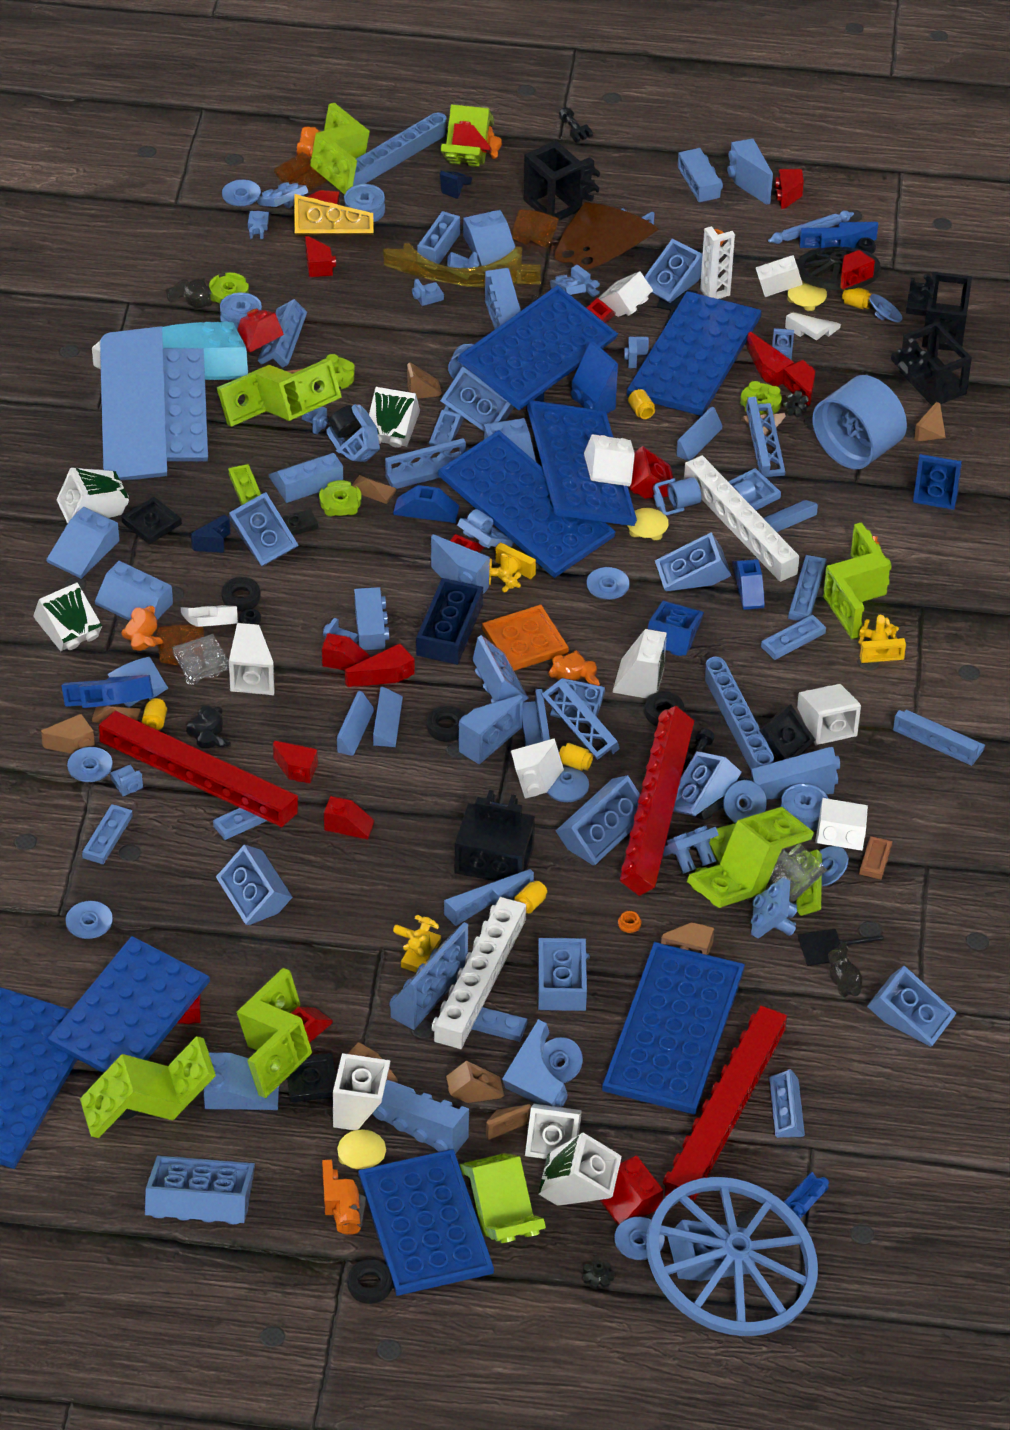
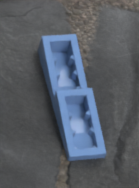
M446 405L445 409L441 410L429 445L435 446L454 441L464 417Z
M529 869L444 900V915L457 926L489 905H496L500 897L514 900L515 896L529 882L534 881V872Z

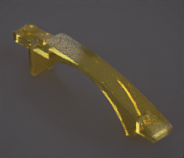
M404 243L403 249H383L385 266L434 281L485 288V271L509 268L513 283L541 284V265L522 264V247H516L508 255L494 263L474 268H453L434 263L421 256L409 243Z

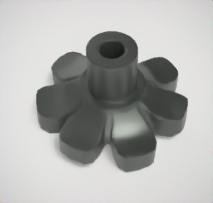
M801 391L787 394L788 400L783 403V406L788 408L786 413L790 416L793 414L796 417L802 416V411H806L808 408L804 404L808 402V397L802 396Z
M594 1260L592 1265L586 1264L583 1269L584 1273H586L583 1275V1282L586 1284L590 1283V1287L593 1289H598L599 1284L603 1288L610 1285L609 1281H614L615 1273L610 1271L611 1264L608 1262L603 1264L599 1260Z

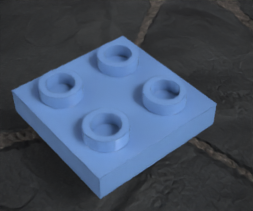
M285 182L278 185L276 190L269 189L262 192V196L257 200L259 206L271 207L284 204L287 208L295 206L294 194L305 197L304 194H307L308 190L306 185Z
M756 468L728 481L755 510L781 498V491Z
M478 509L473 510L467 519L460 518L457 526L464 530L463 533L465 535L477 538L479 540L478 543L484 547L490 548L493 546L496 548L500 542L512 547L514 543L504 533L493 527V519Z

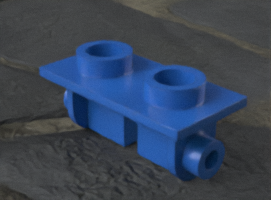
M811 1172L787 1197L784 1203L800 1219L822 1194L828 1190V1179L825 1177L817 1178Z

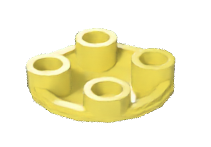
M802 280L803 285L788 289L787 299L791 303L804 307L807 311H812L815 309V306L825 301L827 291L824 288L812 286Z
M641 508L635 510L637 518L635 526L627 525L629 534L632 537L660 540L663 533L666 532L669 523L668 518L661 511L653 508Z
M364 1129L354 1130L346 1134L339 1141L337 1148L338 1159L341 1164L353 1169L362 1170L375 1167L385 1157V1142L380 1135L373 1131Z

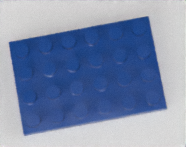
M131 936L48 1037V1042L50 1045L102 1073L121 1054L148 1060L209 984L210 978L208 975Z
M454 1149L358 1170V1177L366 1197L386 1265L392 1276L396 1296L494 1274V1267Z

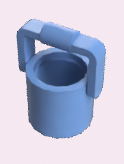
M694 477L675 481L674 478L659 482L653 486L656 506L666 516L685 511L684 507L701 502V490ZM667 484L669 500L673 508L676 509L666 512L665 503L659 490L660 486Z

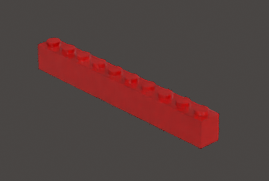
M676 705L669 710H664L658 717L659 722L654 734L653 746L650 750L651 755L646 766L647 771L642 783L641 795L638 799L637 812L634 815V824L630 832L625 861L621 868L620 882L638 896L652 890L656 886L695 721Z
M114 711L99 724V742L271 823L283 827L298 813V795L122 713Z
M760 1006L756 1014L752 1013L748 1023V1030H743L740 1036L739 1047H734L732 1050L731 1062L729 1065H724L720 1082H715L712 1088L711 1099H706L704 1102L702 1116L695 1119L692 1127L693 1132L691 1136H686L682 1153H677L675 1156L672 1172L668 1171L664 1177L663 1185L666 1186L665 1196L685 1183L708 1178L786 1030L787 1015L764 1006ZM699 1193L688 1196V1198L695 1202Z

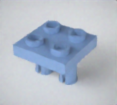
M706 825L667 840L668 845L664 847L663 856L672 853L676 855L682 874L696 869L689 852L691 846L696 847L702 866L715 862L716 859L709 842L711 838L719 835L716 827L708 829Z
M783 877L754 898L751 935L759 939L772 928H776L788 936L794 933L796 923L787 919V917L792 918L797 912V905L789 901L791 881Z

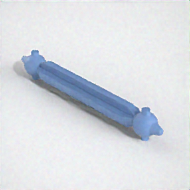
M844 210L840 214L835 213L785 229L782 233L776 232L768 242L780 244L783 240L789 241L800 237L801 228H829L838 225L841 221L847 222L854 213Z

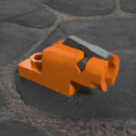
M322 1160L325 1215H334L338 1232L342 1234L358 1233L363 1225L366 1197L359 1194L353 1180L338 1179V1169H333L332 1160Z

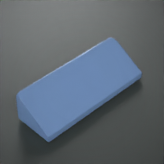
M710 407L677 440L678 457L686 461L692 460L722 430V423L714 407Z
M804 500L763 519L778 532L817 515L818 505L817 503Z
M385 687L380 688L373 733V746L396 747L403 696Z
M362 691L357 692L337 736L338 753L350 756L355 754L374 712L373 706Z
M791 1069L769 1077L775 1136L777 1138L805 1136L798 1077Z

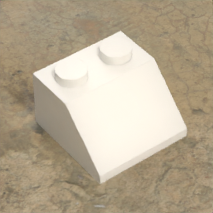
M794 255L756 267L765 297L803 285Z
M639 271L616 281L598 298L615 311L616 316L619 317L624 314L629 316L637 310V305H641L649 299L647 296L653 289Z
M591 435L584 452L591 481L624 486L631 485L635 455L631 440L604 435Z
M555 738L511 750L525 798L547 793L564 770Z
M822 798L815 843L863 850L868 805Z
M533 1104L530 1111L525 1156L547 1159L548 1153L578 1136L582 1110Z

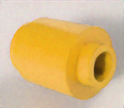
M855 288L843 291L842 299H844V304L862 310L864 308L869 309L871 306L869 300L871 293H869V290Z
M635 390L630 394L628 403L638 417L648 419L653 416L655 406L645 390Z
M158 698L151 699L145 706L142 723L156 730L162 729L167 713L165 702Z
M568 743L566 746H562L559 752L563 765L580 771L583 769L588 770L591 766L593 754L589 753L588 749Z
M540 881L529 882L515 896L514 901L525 903L526 913H532L545 900L547 888Z

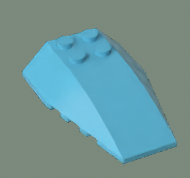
M199 322L162 327L163 348H204L206 380H231L248 374L246 346L233 322Z

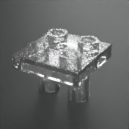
M213 634L172 647L173 655L185 673V680L188 684H194V681L198 683L201 678L207 676L213 678L214 674L218 676L220 672L229 669V660Z
M799 843L789 853L784 848L781 850L777 860L778 864L774 867L770 880L776 883L784 877L791 881L789 898L794 902L827 869Z

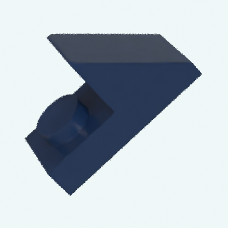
M441 170V192L448 196L459 198L463 184L471 185L473 177L456 171Z
M224 514L191 533L192 549L194 551L223 553L224 538L231 534L230 519Z

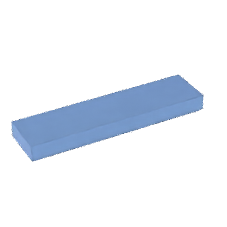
M809 555L805 556L788 619L801 621L812 615L827 559Z

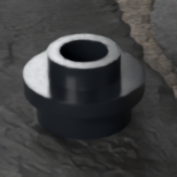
M865 237L859 240L856 249L873 254L876 250L874 240Z
M254 609L244 610L240 614V622L243 624L259 625L261 614Z

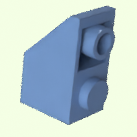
M775 328L773 330L772 347L791 360L794 330Z

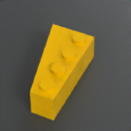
M294 194L295 235H374L373 213Z

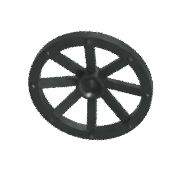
M851 247L816 249L800 257L797 267L801 279L812 286L831 290H847L860 288L874 282L880 275V262L871 253L861 250L875 260L873 277L845 289L840 288L841 280H838L839 273H842L844 256L861 249ZM821 266L820 268H818L817 270L813 271L812 273H809V272L805 269V268H811V267ZM828 270L833 272L831 280L818 277Z

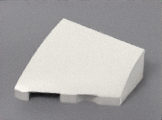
M798 313L788 314L785 328L794 330L796 335L801 337L807 334L815 340H818L824 334L829 337L840 329L841 326L837 322Z
M237 606L181 607L183 617L190 624L197 627L238 623Z

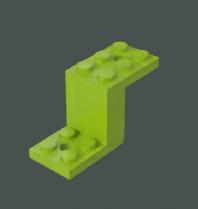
M336 103L329 104L324 131L318 132L315 135L310 166L345 194L348 189L353 187L357 165L356 159L366 153L370 131Z
M451 104L447 142L441 145V153L446 161H449V164L460 165L461 162L468 163L470 167L484 165L486 153H483L481 148L452 145L454 123L459 124L460 121L471 122V125L475 126L487 141L489 126L494 124V117L490 109Z
M328 358L293 374L272 365H267L217 387L227 425L231 427L266 411L290 421L342 398L332 360ZM319 380L321 386L317 391H315L314 384L316 381ZM244 394L245 401L243 404L239 405L238 398L240 395Z
M862 522L854 524L851 547L852 559L826 567L823 597L851 639L859 637L860 628L862 627L861 619L862 612H864L862 602L887 595L889 572L891 570L889 558L884 556L880 545L876 544L870 530H867Z
M783 807L739 819L720 865L689 874L687 882L718 908L757 896L765 891L781 850L811 840L814 832Z
M282 968L237 1011L247 1046L257 1050L247 1062L258 1095L263 1098H267L312 1054L302 1018L291 1014L301 1004L291 972L285 968Z
M196 1036L169 1066L121 1054L80 1098L91 1137L100 1138L126 1109L174 1120L216 1076L204 1038Z
M502 1153L459 1164L461 1173L470 1178L480 1226L484 1236L490 1237L491 1240L495 1239L501 1243L514 1241L516 1235L531 1237L540 1234L539 1230L546 1228L544 1218L533 1215L520 1156Z

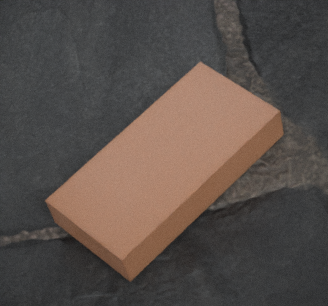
M870 836L859 875L882 880L893 841Z

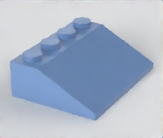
M464 922L439 948H435L425 964L422 963L413 978L405 982L399 994H395L391 998L389 1003L391 1018L415 1030L449 991L451 985L456 983L460 968L465 967V960L468 954L467 923Z
M157 1155L146 1186L145 1215H150L154 1218L175 1217L179 1220L199 1219L204 1222L224 1221L228 1224L244 1223L248 1212L255 1163Z

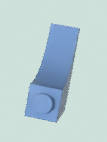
M538 1019L502 1080L506 1089L536 1104L562 1107L567 1100L568 1094L565 1084L556 1079L544 1064V1045L550 1032L547 1023Z

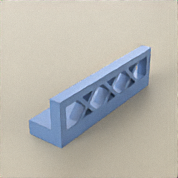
M295 299L277 308L275 314L284 335L263 345L258 358V362L261 365L271 359H274L282 368L289 364L307 315V311Z
M748 397L746 412L758 470L764 477L785 476V468L771 403L757 404L756 397ZM767 410L768 416L763 420L760 418L759 411ZM763 426L771 430V434L768 437L764 435ZM767 443L775 448L772 454L767 451ZM770 461L776 463L779 469L770 470Z
M462 438L385 458V476L390 486L396 489L440 478L438 470L465 453L466 442ZM460 447L459 452L450 453L453 448ZM440 452L437 457L430 458L434 453ZM414 458H421L418 462L411 463ZM401 462L398 467L391 469V464Z
M563 678L542 693V697L597 760L609 750L614 754L620 749L618 741ZM558 690L563 696V702L553 701L549 696ZM566 707H572L577 712V718L567 717L565 715ZM579 722L586 723L590 727L591 733H581L579 731ZM593 738L600 739L605 745L598 752L592 746Z
M536 689L534 702H523L522 728L525 747L550 740L542 689Z
M899 710L895 715L893 731L973 766L985 748L984 744L909 710H905V712Z

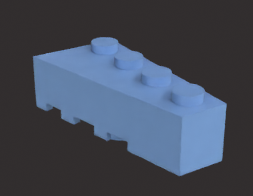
M509 268L485 271V303L494 329H497L521 311Z
M390 1080L386 1081L382 1102L372 1113L378 1120L386 1121L397 1130L415 1137L417 1141L434 1147L438 1152L454 1149L456 1154L469 1138V1108L461 1106L460 1109L452 1107V1102L443 1100L440 1103L434 1101L432 1095L427 1093L418 1095L410 1087Z

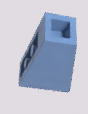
M828 747L751 769V781L762 788L766 800L782 798L785 790L796 784H811L819 787L826 794H834L835 784H838V773L836 770L840 769L839 756H835L833 747Z

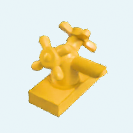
M501 542L496 546V563L500 564V566L492 568V559H490L489 585H491V576H498L506 584L502 588V591L506 593L509 588L521 587V584L517 581L521 575L529 579L536 575V559Z
M880 614L877 616L876 629L871 630L868 629L870 620L866 619L864 626L860 629V639L858 641L859 645H861V663L904 660L905 639H897L895 635L899 627L890 624L889 619ZM865 637L871 638V641H864Z
M416 915L414 918L418 920V923H421L420 929L416 931L399 925H395L393 928L394 933L409 939L408 944L403 946V949L407 950L401 960V968L416 973L419 966L428 961L433 950L438 948L441 943V935L429 931L430 926L438 929L439 924L429 917H421L420 915Z

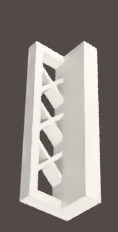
M712 226L704 228L700 290L704 296L716 299L730 296L735 240L733 231L718 235ZM728 239V242L723 247H720V241ZM726 254L727 257L720 263L719 259ZM725 269L726 272L719 278L718 274ZM722 284L725 285L724 290L716 292Z

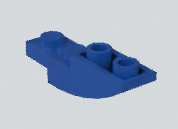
M839 222V227L801 228L800 248H856L861 238L877 239L878 222Z
M150 675L109 677L106 680L68 682L61 685L65 706L99 707L133 702L154 696Z

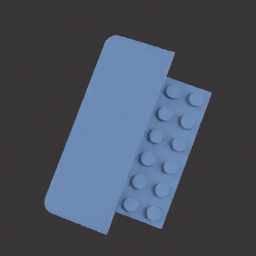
M162 326L110 332L103 335L100 340L103 470L116 471L120 480L145 479L167 476V461H208L204 348H163Z

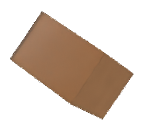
M411 362L407 364V387L409 393H415L417 399L436 397L442 394L438 379Z

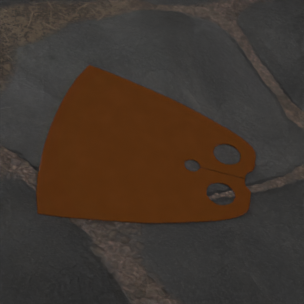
M585 202L566 228L556 248L555 259L563 263H573L574 266L579 265L584 270L592 269L628 251L659 229L647 220L627 211L607 205ZM585 247H590V250L584 251L583 249ZM566 250L574 251V255L569 258L563 257L562 253ZM585 257L593 258V262L588 265H583L581 260Z

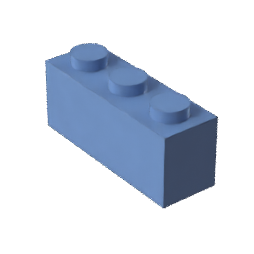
M701 148L679 152L678 169L697 201L703 202L720 198L721 189H723L722 180L716 175L715 168L710 165L707 155H704Z
M444 211L441 212L417 246V264L432 269L437 268L460 235V216Z
M380 587L354 589L359 646L363 650L385 649V640H389V627H384V624H388L387 611H383V609H386L385 596H381Z

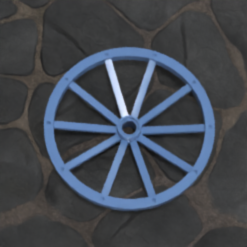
M701 1178L685 1183L673 1190L660 1203L652 1217L646 1241L648 1262L652 1274L670 1302L695 1322L709 1329L729 1335H764L790 1324L800 1315L811 1299L818 1276V1262L814 1244L806 1227L794 1211L769 1191L752 1183L734 1178ZM706 1191H720L729 1234L688 1196ZM729 1192L747 1196L763 1204L743 1233L738 1232ZM680 1201L720 1239L662 1226L661 1224L666 1213ZM769 1209L776 1213L794 1234V1236L758 1241H751L749 1238ZM659 1234L720 1249L664 1267L659 1249ZM799 1244L805 1263V1276L753 1250ZM719 1258L723 1260L695 1303L691 1302L669 1277L670 1274ZM752 1260L803 1285L799 1299L787 1311ZM742 1263L778 1316L763 1321L746 1322ZM729 1266H734L737 1321L715 1316L701 1308Z

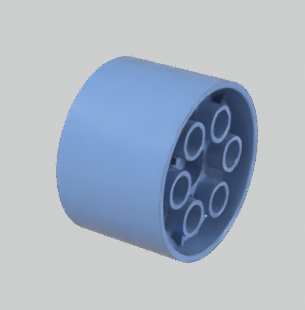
M859 375L851 379L819 402L813 412V427L819 443L833 460L850 469H862L899 443L904 438L907 429L906 415L897 396L882 381L868 375Z

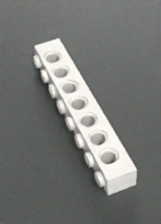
M702 455L686 462L684 479L694 477L697 480L703 502L780 582L797 575L799 555Z
M500 897L497 904L492 905L489 920L484 921L480 937L477 936L475 938L472 953L468 952L466 956L465 967L460 968L456 984H452L450 987L448 1000L443 1001L441 1005L440 1016L434 1018L432 1023L434 1042L462 1049L526 921L525 903Z

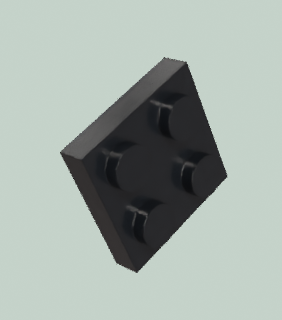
M155 497L122 516V523L149 545L182 524L181 518Z
M791 704L785 706L759 730L780 761L799 756L815 741V738Z
M332 1053L310 1055L287 1077L290 1103L333 1098L336 1074Z

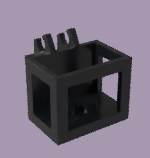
M555 140L524 155L523 200L550 224L556 223L577 213L582 207L583 199L587 201L594 200V195H589L588 193L593 191L599 192V186L591 178L592 175L600 177V171L594 167V160L591 157L579 161ZM546 195L547 209L537 201ZM555 195L569 207L555 213Z
M932 271V277L930 274L924 275L926 283H919L915 281V278H911L906 314L926 316L924 327L938 322L962 347L972 276ZM939 281L963 284L960 306L936 303ZM929 334L923 336L922 347L927 348ZM940 337L939 349L954 351Z
M938 322L903 335L902 349L899 348L897 352L892 353L891 360L899 368V372L932 406L936 402L943 404L967 394L972 357ZM929 334L927 351L922 350L915 339ZM940 337L961 359L945 365L938 358ZM961 368L960 379L952 371Z
M489 790L487 798L477 797L475 804L468 803L455 841V874L498 881L527 870L534 848L535 816L522 813V805H518L516 795L511 794L509 804L506 805L496 803L494 790Z

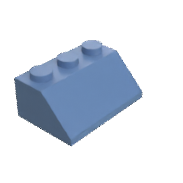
M466 367L461 368L440 400L482 431H484V424L505 421L514 409L513 405Z
M331 453L270 473L269 478L285 502L288 503L318 493L322 488L324 490L327 484L332 481L343 480V465L337 456Z
M118 561L106 573L96 597L95 605L128 621L132 619L131 614L135 608H146L151 605L155 607L154 615L158 620L173 604L172 586Z
M480 635L477 638L473 662L477 667L475 669L476 674L484 681V689L492 696L491 702L495 703L518 695L523 697V702L527 700L528 696L505 653Z
M245 844L216 876L246 925H251L278 914L293 898L263 850Z

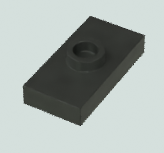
M311 509L282 517L293 536L318 529V522Z

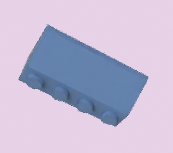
M628 775L613 778L556 830V833L569 851L591 865H596L631 832L640 793Z

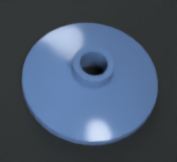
M250 180L232 181L225 185L222 190L223 199L234 206L250 205L256 202L261 195L260 187Z
M871 294L869 300L876 310L875 315L879 319L884 320L886 318L897 323L902 321L901 313L893 304L879 295Z
M598 568L589 574L587 588L591 594L598 598L616 599L628 591L629 578L623 571L616 568Z
M85 747L75 751L69 757L67 763L70 775L83 782H95L105 778L111 772L113 766L110 754L98 747Z
M563 767V772L547 791V794L560 802H574L583 798L589 789L587 776L580 770Z
M749 780L737 781L727 789L724 795L723 806L725 813L734 823H737L739 819L756 815L766 810L765 793L755 782ZM740 799H743L745 802L743 807L739 805Z
M830 846L819 851L822 854V886H827L837 881L847 868L848 854L839 846Z
M96 901L78 903L66 915L68 930L73 935L84 939L102 936L110 929L113 922L110 909Z
M562 1037L551 1039L544 1045L543 1059L548 1071L562 1083L572 1080L579 1073L583 1063V1056L579 1046L574 1041ZM564 1060L565 1064L561 1067H558V1063Z
M633 1217L623 1221L615 1231V1244L623 1255L634 1260L648 1259L646 1241L651 1219ZM659 1234L660 1251L662 1250L665 1241V1236Z

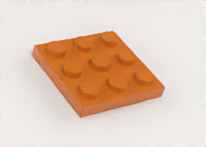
M542 605L482 623V630L486 637L505 653L514 671L553 659L558 655L568 654L569 647Z

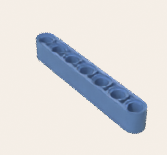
M433 113L356 159L357 165L353 186L366 184L443 138L447 130L446 116L443 113Z
M720 657L709 658L706 662L705 681L750 770L773 763V753L760 733V728L726 662Z

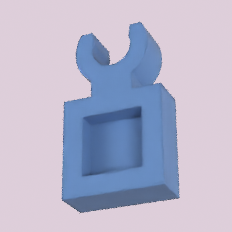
M250 211L248 229L251 239L254 234H260V239L264 238V230H268L269 212Z
M575 265L571 268V277L584 283L586 291L590 296L598 295L599 291L595 288L600 286L599 282L591 280V274L579 265Z

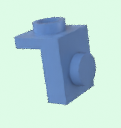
M451 252L447 257V270L469 278L472 272H476L478 269V253L473 252L468 259Z
M629 337L628 348H624V360H628V368H637V355L648 354V337Z
M323 406L302 415V420L313 424L314 434H318L328 424L327 408Z

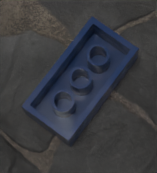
M446 578L441 579L416 637V656L456 665L459 664L483 606L482 586Z

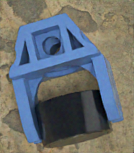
M361 405L345 406L329 418L328 423L331 427L326 429L327 435L335 445L338 453L345 455V457L352 461L366 462L380 450L377 426ZM355 431H357V432H356L353 436H351L347 441L344 439V437L349 436V435H351L352 433H354Z

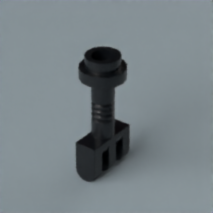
M565 107L560 110L559 118L562 122H568L572 127L570 136L576 143L580 141V138L585 140L587 137H593V132L587 124L580 126L573 118L574 112L572 109Z
M703 728L698 732L696 738L699 742L693 754H686L683 769H685L688 762H691L697 751L704 752L706 746L713 743L714 733L711 730Z

